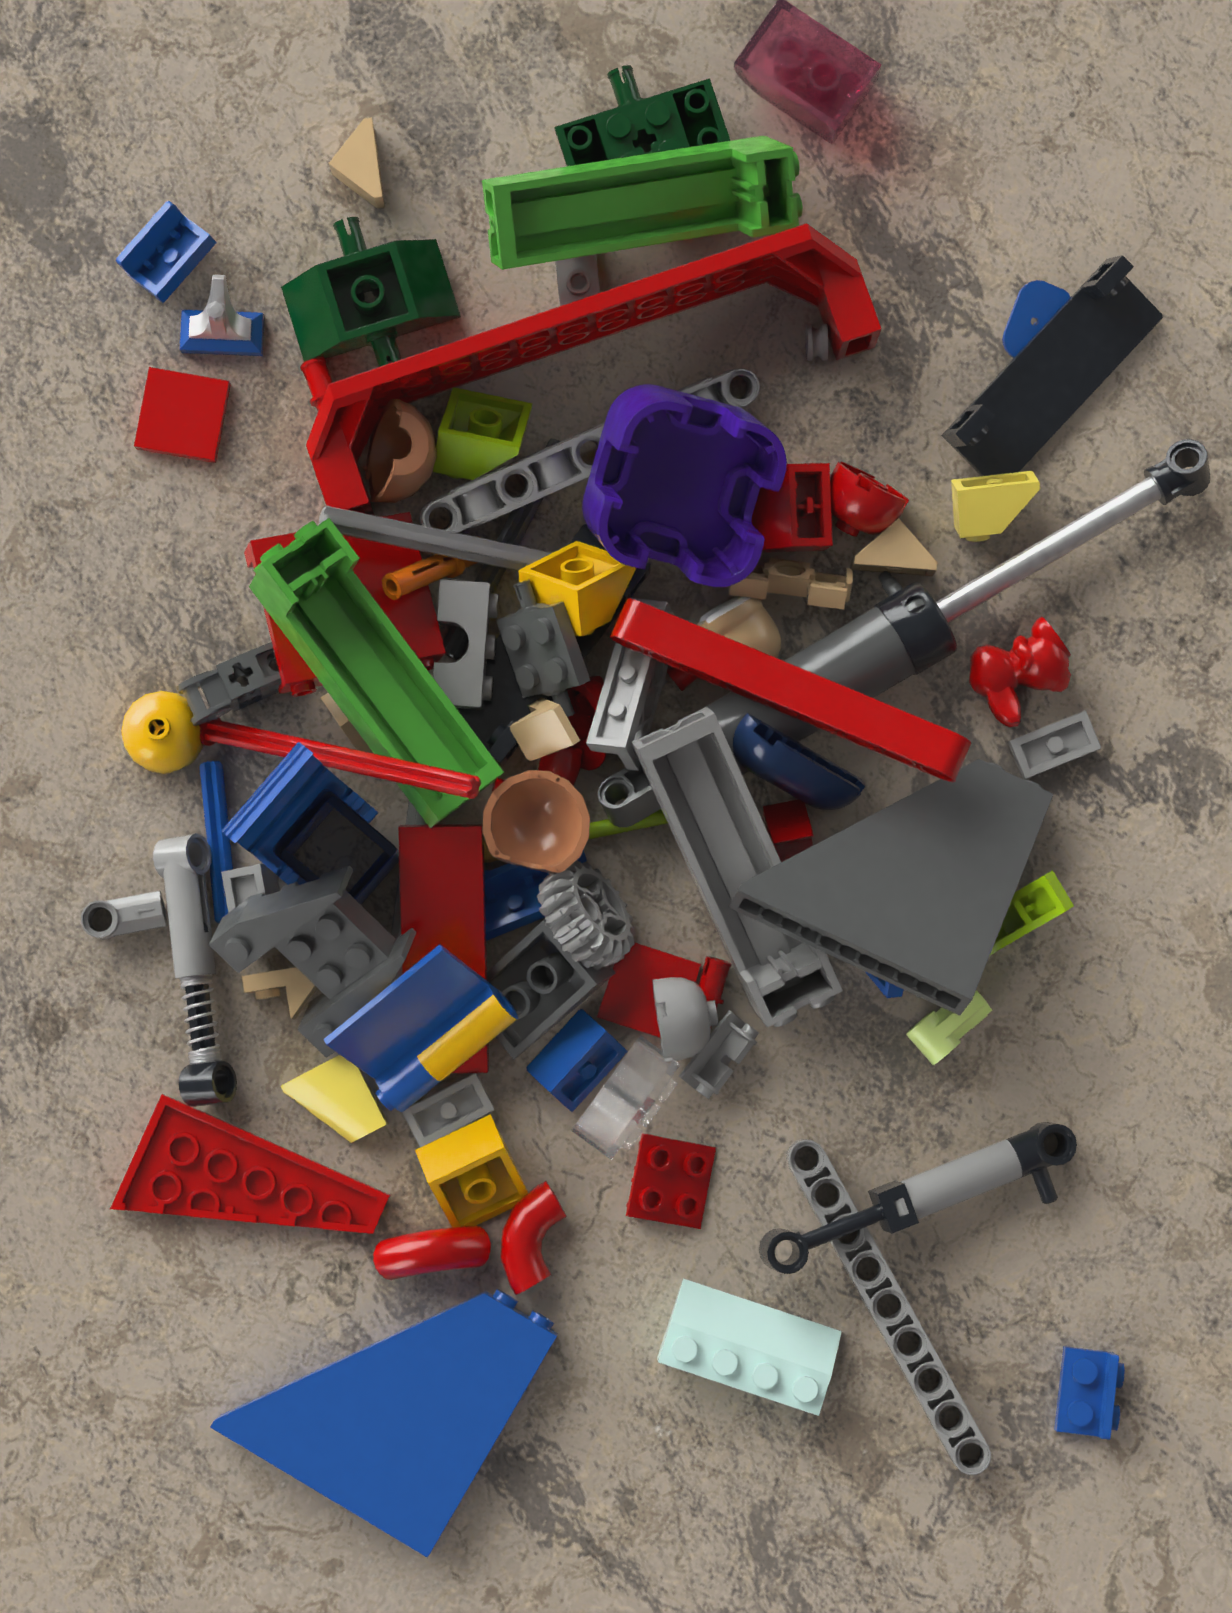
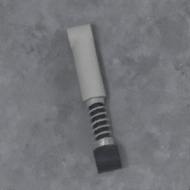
M195 833L160 840L155 845L153 851L155 869L164 879L175 979L181 980L180 986L186 991V995L182 999L187 1001V1006L183 1011L188 1012V1018L184 1022L189 1024L190 1029L185 1033L191 1036V1040L187 1042V1045L192 1046V1051L188 1052L190 1065L184 1067L179 1076V1091L183 1101L192 1107L227 1103L234 1098L237 1090L235 1071L228 1062L221 1061L220 1045L215 1043V1037L219 1034L214 1032L213 1026L218 1022L213 1021L212 1018L216 1011L211 1009V1003L215 1000L210 998V992L214 988L209 987V984L213 983L211 976L216 974L214 950L209 946L212 939L205 877V873L211 865V850L207 840L202 835Z

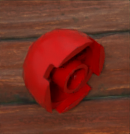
M838 461L830 476L831 513L838 518L835 526L853 537H857L860 531L872 535L882 533L900 518L909 499L888 484L885 486L874 479L873 475L853 465Z

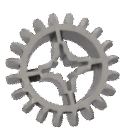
M576 860L563 872L549 873L544 878V881L538 885L540 893L537 895V898L542 905L539 911L546 918L545 926L549 927L553 932V939H557L560 942L562 951L570 952L575 962L581 961L586 968L593 967L596 970L603 967L606 968L623 959L624 955L635 944L633 938L636 934L635 928L631 925L633 917L626 910L627 903L621 900L619 896L620 891H616L612 887L611 880L602 877L599 869L593 870L587 862L581 863Z

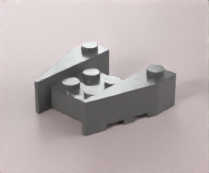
M350 866L324 873L320 879L301 885L298 882L285 885L281 891L265 895L263 892L250 896L222 917L209 943V946L237 973H240L273 947H276L322 992L309 1002L298 1031L326 1058L335 1051L326 1045L324 1038L389 986L404 963L416 931L411 928L395 939L345 890L353 872Z

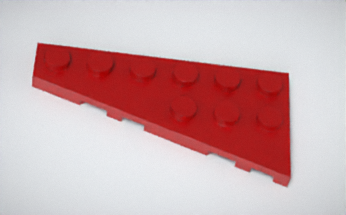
M161 1094L110 1209L373 1234L391 1195L197 1108L188 1106L170 1096Z

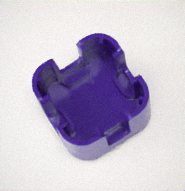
M644 384L634 386L621 393L614 400L607 413L583 497V516L588 528L606 551L622 564L646 569L648 558L679 567L687 578L693 582L711 587L731 586L745 579L754 570L760 559L764 546V536L752 525V514L760 488L776 492L780 490L786 473V453L779 438L742 408L657 385Z

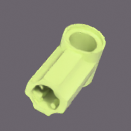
M976 990L972 1001L960 1016L941 1007L936 1012L933 1010L928 1013L906 1035L929 1062L935 1065L956 1048L961 1042L960 1038L987 1017L992 1009Z

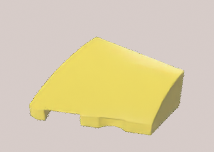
M341 1055L280 1086L286 1095L350 1143L389 1124L361 1070Z

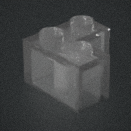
M640 1035L571 1131L610 1160L613 1159L621 1147L629 1151L643 1132L637 1125L640 1123L646 1128L661 1108L654 1103L656 1099L664 1103L677 1085V1082L671 1078L681 1064L677 1061L664 1063L662 1050Z

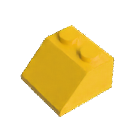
M575 541L518 570L520 582L525 580L531 581L537 603L551 605L564 602L575 636H587L592 634L596 628L612 620L636 568L618 562L606 550Z
M491 1114L415 1150L426 1180L452 1227L476 1226L512 1209L517 1202L529 1193Z

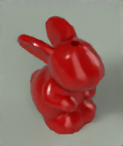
M1041 616L1031 628V637L1027 639L1022 635L1016 637L1013 641V648L1010 651L989 644L978 646L970 656L969 683L976 693L987 698L989 708L999 722L1007 727H1016L1021 722V705L1014 691L1016 687L1023 685L1034 690H1051L1061 693L1068 688L1071 673L1068 670L1071 654L1052 626Z

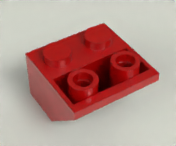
M830 463L787 464L785 477L778 492L760 488L751 522L764 536L762 552L825 551L833 546Z

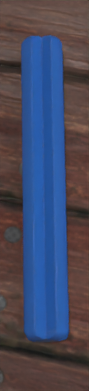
M207 761L201 763L199 767L206 838L211 850V865L209 869L214 920L216 923H220L222 917L228 914L221 872L232 870L233 864L230 838L222 832V829L228 823L223 765L220 761Z

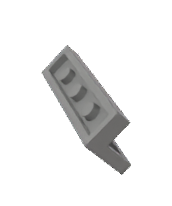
M631 598L674 615L666 601ZM615 643L586 742L590 751L618 754L626 769L639 771L641 763L631 742L648 735L668 669L667 664Z

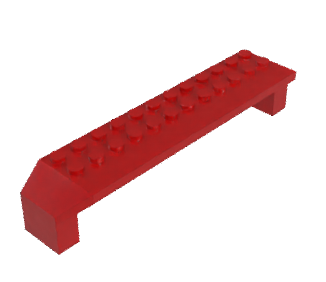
M806 223L330 383L306 443L326 506L375 516L357 462L375 429L383 408L391 399H400L409 404L453 389V387L456 388L765 283L818 308L823 324H827L828 338L836 361L873 349L876 346L882 329L858 261Z

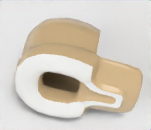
M735 596L705 613L697 624L777 658L781 649L779 630L768 611L764 608L761 599Z

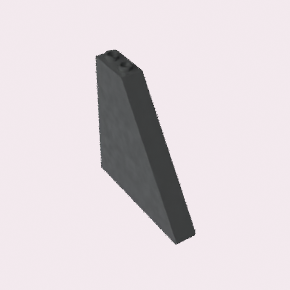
M977 759L960 769L955 782L939 779L741 883L729 908L960 1016L973 999L1054 794L1044 790L1034 781L1023 780L1006 772L995 763H987Z

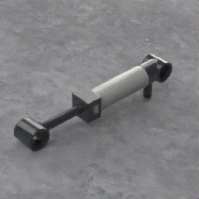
M1050 1122L1037 1123L1028 1131L898 1182L894 1180L869 1190L868 1193L873 1204L872 1207L802 1235L799 1231L795 1233L782 1228L772 1229L760 1241V1258L765 1265L777 1272L784 1274L796 1273L806 1264L809 1255L808 1250L877 1222L880 1223L883 1231L893 1234L918 1224V1219L1030 1174L1033 1176L1042 1203L1049 1204L1055 1202L1058 1196L1047 1167L1064 1165L1072 1159L1077 1148L1076 1137L1072 1130L1065 1125ZM1050 1133H1054L1057 1137L1058 1145L1056 1150L1048 1155L1044 1150V1139ZM783 1240H789L792 1244V1254L786 1261L778 1262L775 1257L776 1246Z

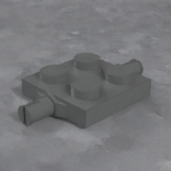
M531 581L519 582L514 584L513 587L515 588L521 609L496 621L522 697L525 698L539 694L552 696L553 702L560 704L566 716L569 717L576 712L573 709L567 690L591 680L564 602L551 605L537 603Z

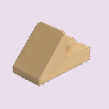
M542 697L528 705L531 711L530 714L510 726V731L529 761L567 748L580 741L561 705Z
M297 967L242 976L244 993H255L256 1000L281 996L280 988H286L291 1019L298 1017L317 990V987Z

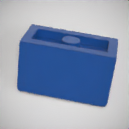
M580 1009L529 1063L526 1070L566 1108L573 1112L628 1051L583 1009Z

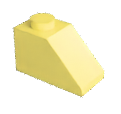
M1024 471L951 480L954 527L959 537L966 538L967 541L980 542L990 539V535L1001 534L1040 490V482L1034 472Z

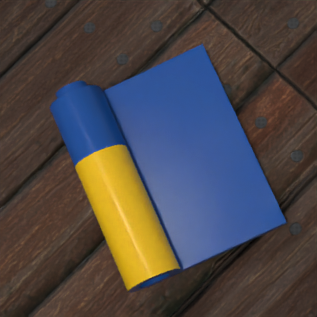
M439 944L324 1038V1041L328 1047L375 1079L379 1087L376 1095L388 1110L397 1109L400 1112H404L518 1020V1015L511 1003L497 988Z

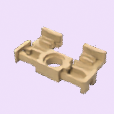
M769 558V563H764V566L756 565L754 570L745 579L727 587H729V595L765 600L767 592L807 597L808 595L807 605L844 610L845 602L850 600L853 570L847 568L845 576L817 573L815 569L810 568V563Z

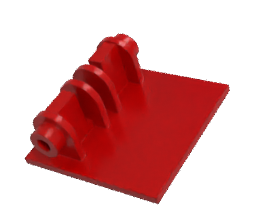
M642 1133L641 1140L638 1143L637 1161L633 1169L635 1170L634 1176L631 1179L632 1186L629 1201L626 1204V1216L701 1229L716 1147Z

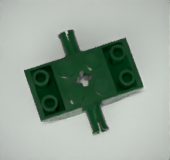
M631 65L622 66L623 72L621 74L624 83L622 82L618 67L607 74L618 107L554 127L566 166L731 141L710 78L648 98H641ZM638 144H650L651 151L644 153L643 148L638 147Z
M347 217L351 230L350 235L347 234L343 219L333 224L343 257L313 266L283 285L281 289L304 362L317 357L327 359L366 346H372L378 367L387 365L389 361L401 360L395 340L398 336L454 320L461 316L436 239L395 240L367 249L359 225V218ZM372 291L374 297H377L372 303L362 302L365 300L364 293Z

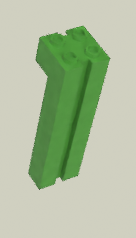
M758 136L482 180L485 212L489 216L490 229H488L491 263L504 270L740 231L755 238L773 235L799 226L798 218L803 213L801 197L798 193H793L792 181H796L795 177L799 175L800 170L798 156L793 151V147L767 136Z
M330 518L319 525L315 521L309 522L294 534L295 540L287 547L283 548L281 544H277L260 557L262 562L253 570L256 575L249 588L374 754L478 776L481 780L479 792L496 781L504 773L353 572V568L360 558ZM396 782L430 828L471 799Z

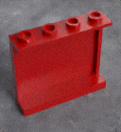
M410 512L382 516L383 518L413 524ZM296 532L250 540L244 551L248 568L253 567L255 569L262 562L260 557L275 545L281 544L283 548L287 547L295 540L294 534ZM343 535L360 558L353 568V572L428 671L434 669V662H438L446 652L429 585L403 595L397 600L389 598L382 586V579L386 574L421 561L420 551ZM264 608L282 681L278 687L279 694L291 692L293 697H300L316 692V687L323 685Z

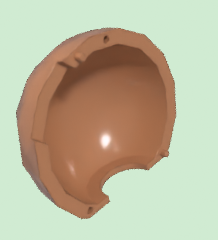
M391 399L383 408L370 441L366 467L363 466L362 470H365V479L369 480L370 495L372 497L370 502L396 503L413 496L429 479L437 459L436 437L429 421L415 406L400 399Z
M528 770L508 777L500 786L492 791L483 810L482 832L489 852L494 858L513 865L549 873L563 872L581 856L589 839L590 815L583 796L569 780L550 771Z

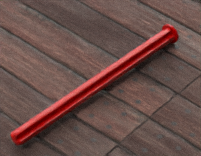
M220 717L199 725L200 742L207 746L214 745L217 742L286 757L292 748L300 742L313 752L312 755L323 764L322 766L474 799L479 794L481 780L475 775L221 721Z

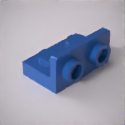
M1063 1346L1055 1431L1097 1436L1101 1439L1110 1440L1111 1430L1117 1431L1120 1421V1406L1114 1405L1116 1388L1121 1389L1123 1386L1125 1367L1124 1363H1119V1355L1108 1351Z

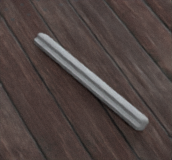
M330 506L323 507L319 517V524L330 518L342 535L516 571L552 553Z

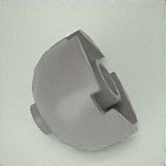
M682 977L652 980L664 1063L695 1056L709 1042L710 1026L718 1025L715 1000L707 1001L699 985Z

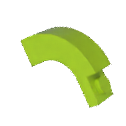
M1053 870L1015 891L990 956L1074 907Z

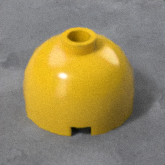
M158 691L145 694L132 703L124 715L121 733L124 748L134 762L148 771L167 774L180 770L185 766L187 767L195 761L203 749V744L200 742L199 725L193 726L191 718L193 713L186 698L178 693Z

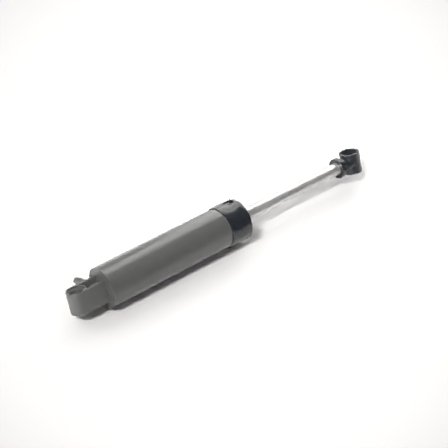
M1192 439L1175 442L1169 447L1166 459L1144 470L1145 479L937 602L919 582L911 583L902 588L889 571L881 572L878 579L889 597L875 604L873 609L784 661L874 698L908 677L918 675L957 651V643L948 624L949 622L1158 500L1161 504L1166 505L1179 495L1195 496L1202 493L1210 483V468L1205 446L1199 441ZM730 692L706 706L715 713L733 755V736L738 724L747 713L797 742L820 730V728L734 692ZM734 755L742 775L749 772L738 762ZM641 764L639 771L624 768L603 781L598 789L599 801L609 821L618 827L632 826L661 809ZM626 799L623 803L615 805L617 801Z

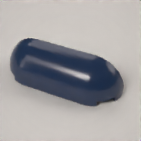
M749 713L743 717L735 730L733 752L738 762L751 773L809 806L821 810L841 809L857 800L866 787L861 778Z

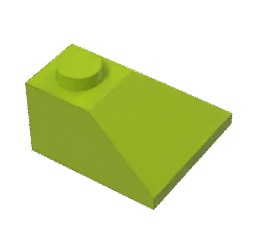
M453 387L438 431L437 459L433 472L446 474L456 479L474 480L517 456L521 448L533 403Z

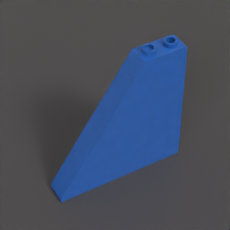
M496 1289L494 1294L484 1291L223 1413L213 1421L210 1428L428 1558L558 1333L551 1329L554 1325L553 1321L534 1310L530 1316L515 1308L518 1301L503 1291Z

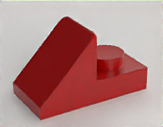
M798 799L763 806L767 832L781 862L813 846V830L804 802Z

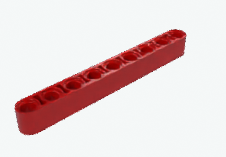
M626 599L610 635L613 641L628 649L945 781H956L972 744L970 740L956 732L635 599Z

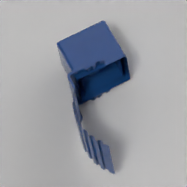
M298 742L226 824L222 832L234 843L237 842L253 854L287 885L295 882L301 885L320 879V877L296 858L294 854L329 813L335 809L384 851L348 892L362 905L399 862V850L369 824L379 812L328 770L326 766H322L323 764L312 755L313 752Z

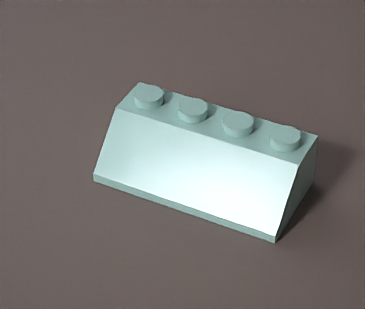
M683 1278L657 1360L659 1363L819 1416L832 1376L842 1331Z

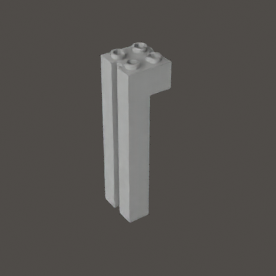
M705 707L678 720V723L664 730L661 728L631 743L751 1007L766 1027L771 1025L779 1027L792 1022L797 1017V1009L808 1004L813 1009L826 1006L834 1000V995L843 990L825 952L729 908L741 883L781 863L717 717L712 710Z

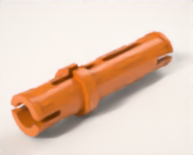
M435 554L398 571L386 574L382 579L383 590L389 598L397 600L403 595L425 587L444 577L455 578L461 575L465 568L477 564V562Z

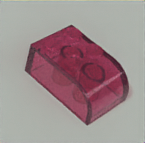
M778 0L734 62V69L737 75L750 89L832 145L878 80L882 66L786 0Z

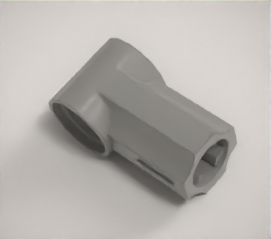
M155 891L108 901L91 902L83 909L81 925L88 935L98 939H111L119 935L166 927L167 915L161 891ZM108 909L112 915L111 926L105 931L98 932L93 927L92 918L98 910Z

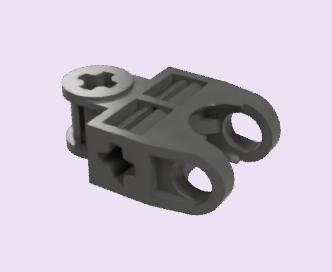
M272 642L216 665L217 669L191 677L176 687L179 694H184L193 713L191 718L193 726L210 722L232 709L234 712L278 693V687L282 682L280 673L269 667L276 660L275 653L272 652L274 651ZM243 676L244 680L248 681V684L245 687H241V684L236 682L238 677ZM199 688L202 689L206 697V700L210 706V708L208 709L206 708L204 701L200 695V692L198 690Z

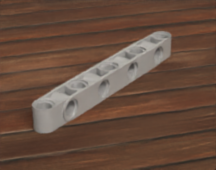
M733 369L714 377L705 378L677 391L742 408L755 401L759 395L760 385L758 378L751 371ZM735 376H740L746 382V393L740 399L734 398L729 390V384ZM604 423L450 490L449 493L427 502L420 510V525L431 527L429 514L436 507H444L449 513L450 520L447 527L442 530L457 533L464 529L481 525L588 478L593 463L588 465L580 458V448L587 441L594 442L598 447ZM511 474H518L524 480V490L517 497H511L505 491V481Z

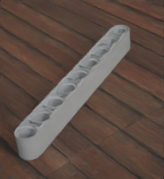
M809 1139L795 1141L787 1151L786 1161L820 1225L825 1226L857 1213L858 1210L820 1144ZM804 1146L812 1147L817 1154L815 1166L808 1170L799 1169L795 1163L797 1150ZM831 1183L837 1190V1199L830 1206H820L816 1202L815 1192L821 1184ZM865 1227L858 1230V1234L852 1242L841 1243L838 1239L830 1241L951 1461L961 1472L967 1475L982 1473L991 1462L989 1446L868 1228ZM865 1257H873L878 1264V1272L869 1280L860 1279L856 1272L858 1262ZM886 1294H893L897 1297L899 1303L897 1311L888 1317L881 1316L877 1311L879 1298ZM907 1331L915 1332L919 1338L917 1349L911 1353L900 1352L897 1346L899 1336ZM928 1368L937 1370L939 1373L937 1386L931 1390L921 1389L918 1384L920 1373ZM949 1405L958 1407L960 1412L958 1422L951 1427L940 1425V1411ZM968 1443H976L980 1447V1456L972 1464H964L959 1458L961 1448Z

